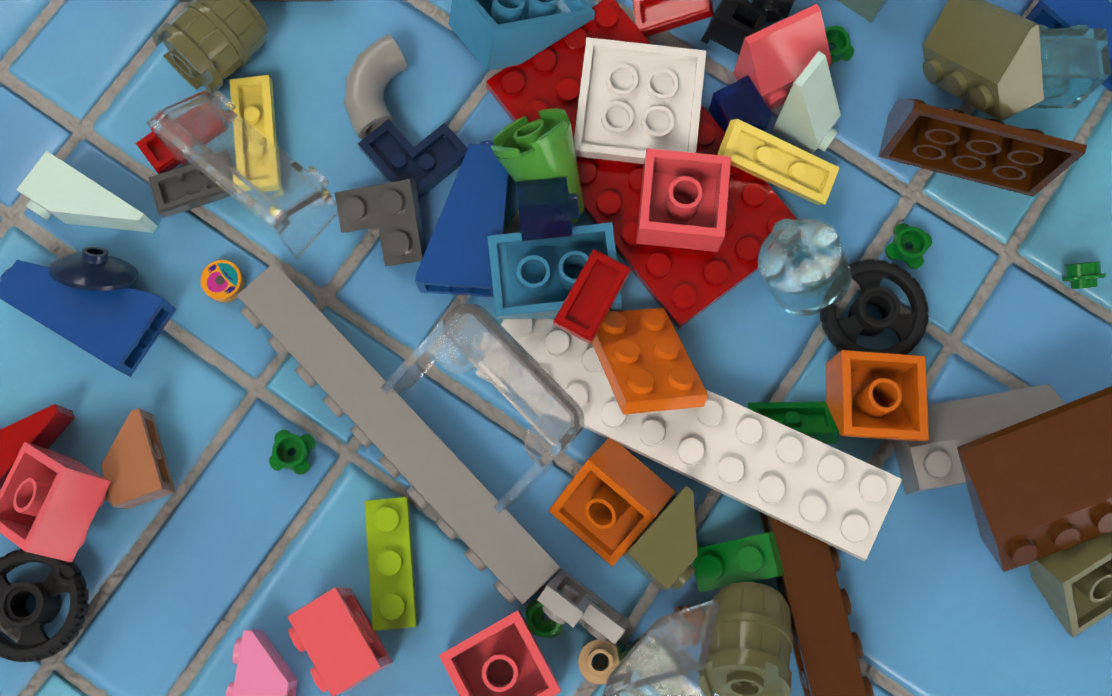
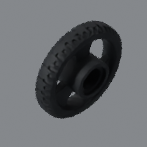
M866 259L845 266L831 278L824 289L820 301V320L825 335L828 336V340L839 352L848 350L907 355L919 344L925 334L926 326L928 325L929 309L923 289L920 288V284L905 269H901L900 266L894 263H888V261ZM883 278L891 280L902 289L911 305V314L900 313V302L897 296L891 290L880 287ZM853 279L860 286L862 295L851 305L848 318H836L835 308L838 294L843 286ZM866 304L877 306L881 311L882 319L876 320L871 318L866 311ZM886 328L892 330L900 341L898 344L886 349H869L856 344L858 334L875 336Z
M22 549L7 553L4 557L0 558V614L8 624L21 627V636L16 644L8 641L0 633V657L15 662L39 661L62 651L75 639L85 622V615L88 613L89 592L81 570L73 561L71 563L25 552ZM39 562L51 566L50 573L43 582H18L11 584L7 579V574L11 570L26 563ZM68 592L70 594V607L67 618L61 629L52 638H49L44 631V625L56 618L61 608L60 594ZM33 594L36 598V608L30 615L26 610L25 604L28 596Z

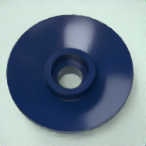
M86 247L82 249V253L59 258L53 261L49 267V274L55 281L82 290H119L133 285L138 279V271L133 265L119 258L109 256L108 250L100 247Z

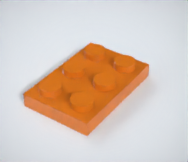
M648 308L609 311L592 345L622 414L704 407L708 393L665 309Z

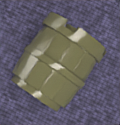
M191 0L170 24L165 23L153 33L152 38L156 46L162 42L169 50L164 55V58L178 74L196 90L201 85H204L206 87L204 95L209 97L223 86L224 79L249 62V58L266 41L265 35L268 34V27L258 10L249 0Z
M738 582L722 587L711 601L707 624L704 626L705 649L704 659L700 666L699 688L705 696H714V693L719 696H790L792 672L789 669L790 654L793 648V635L791 633L790 608L786 600L774 588L760 583Z

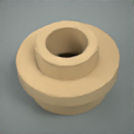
M596 639L588 642L580 651L578 658L581 674L585 679L594 684L611 682L618 676L622 666L618 658L617 647L607 640L601 641ZM598 653L605 654L608 657V666L604 670H596L592 666V658Z

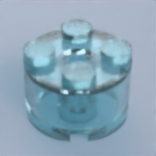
M780 220L774 225L773 231L764 240L759 251V272L773 298L782 309L789 313L801 316L821 313V308L831 303L835 305L841 301L850 287L852 272L840 238L832 226L819 220Z

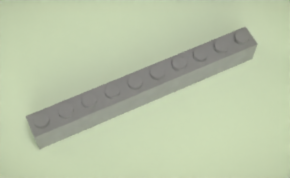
M275 262L236 295L246 305L240 311L257 330L264 325L272 333L273 336L267 340L270 345L284 359L291 354L300 365L295 369L296 373L311 388L318 383L328 394L322 401L338 418L346 413L356 424L350 429L354 436L366 448L373 443L383 453V456L378 460L380 464L394 478L402 474L412 486L406 492L423 510L430 504L441 516L435 521L439 528L452 541L459 536L469 546V549L464 554L480 572L488 567L499 580L493 586L510 604L518 599L524 605L561 569Z

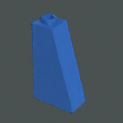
M491 140L482 141L480 144H469L416 272L415 283L422 293L494 297L487 236L506 234L511 176L494 156L491 145H495Z
M16 260L13 266L7 269L0 277L1 300L129 377L132 376L176 311L174 306L160 296L128 287L112 291H90L72 288L55 281L49 274V267Z

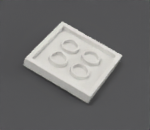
M587 37L574 134L576 156L644 164L647 148L696 153L706 50Z

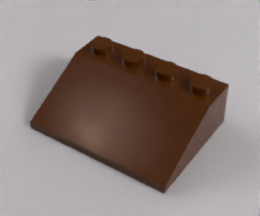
M899 98L888 114L878 157L1034 197L1084 155L1087 145L1049 136L1037 129H1022L1006 125L997 119H982L967 115L958 109H943L927 105L919 99L905 100Z
M1112 386L957 447L980 537L1003 572L1030 564L1045 556L1069 549L1079 543L1112 532Z

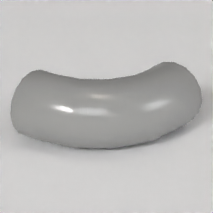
M390 34L377 39L357 56L346 77L344 105L351 125L360 139H364L386 120L393 121V117L384 101V90L390 80L408 69L400 48Z

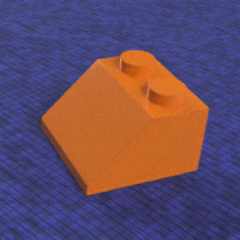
M842 350L826 363V403L840 435L846 437L928 441L925 356Z
M608 438L586 461L548 511L613 567L676 491L621 444Z

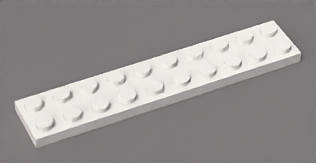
M553 319L503 320L475 373L479 378L607 439L610 438L644 457L862 561L867 559L902 481L901 478L706 390L708 397L704 407L623 415L592 344L590 345L554 326Z

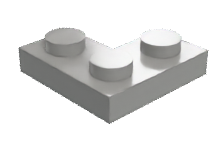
M563 569L558 571L537 599L544 605L542 608L544 613L553 621L562 625L566 622L574 628L581 618L586 622L584 626L587 631L601 641L609 639L612 643L616 644L626 631L630 621Z

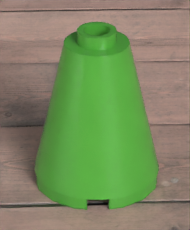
M559 108L538 111L541 119L528 122L526 116L504 127L492 139L495 146L491 145L494 156L548 224L567 227L579 220L580 214L585 208L571 123L565 110Z

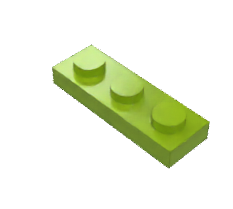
M399 497L364 501L373 631L417 627L409 498Z

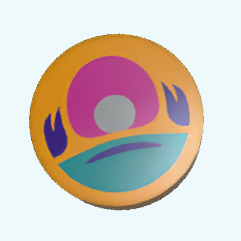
M217 260L210 263L203 270L200 280L203 291L211 299L221 303L231 302L238 298L236 295L245 286V278L241 270L234 263L227 260Z

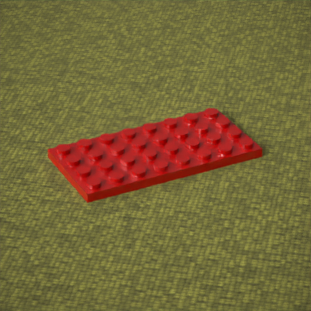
M602 0L592 7L595 11L593 20L522 64L506 67L486 81L487 89L513 122L526 116L528 122L541 119L538 111L559 108L565 110L570 119L574 141L586 38L651 44L615 0ZM701 104L696 153L717 155L725 132ZM576 156L585 206L584 211L594 224L612 222L616 252L628 267L631 268L632 272L659 306L665 309L668 317L678 329L802 238L807 232L766 181L730 165L725 238L718 252L636 244L644 164Z

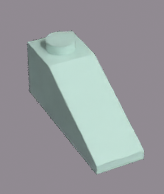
M820 51L817 52L793 83L771 131L777 138L811 154H814L818 148L823 152L827 150L839 133L833 128L841 116L826 56Z
M48 151L44 153L16 189L30 200L26 207L45 220H48L53 215L65 224L153 233L158 227L144 213Z

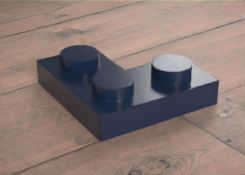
M389 119L357 143L360 150L389 183L415 179L418 200L461 166L468 149L445 123L413 147Z

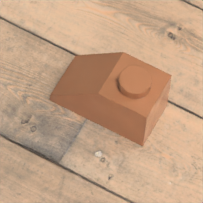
M139 408L130 411L101 464L103 476L111 481L106 491V501L111 503L113 507L127 510L176 493L153 414Z

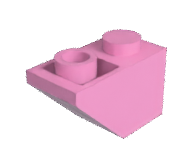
M258 629L243 630L242 638H237L233 649L232 661L233 664H237L235 681L230 682L225 696H295L298 679L265 632Z

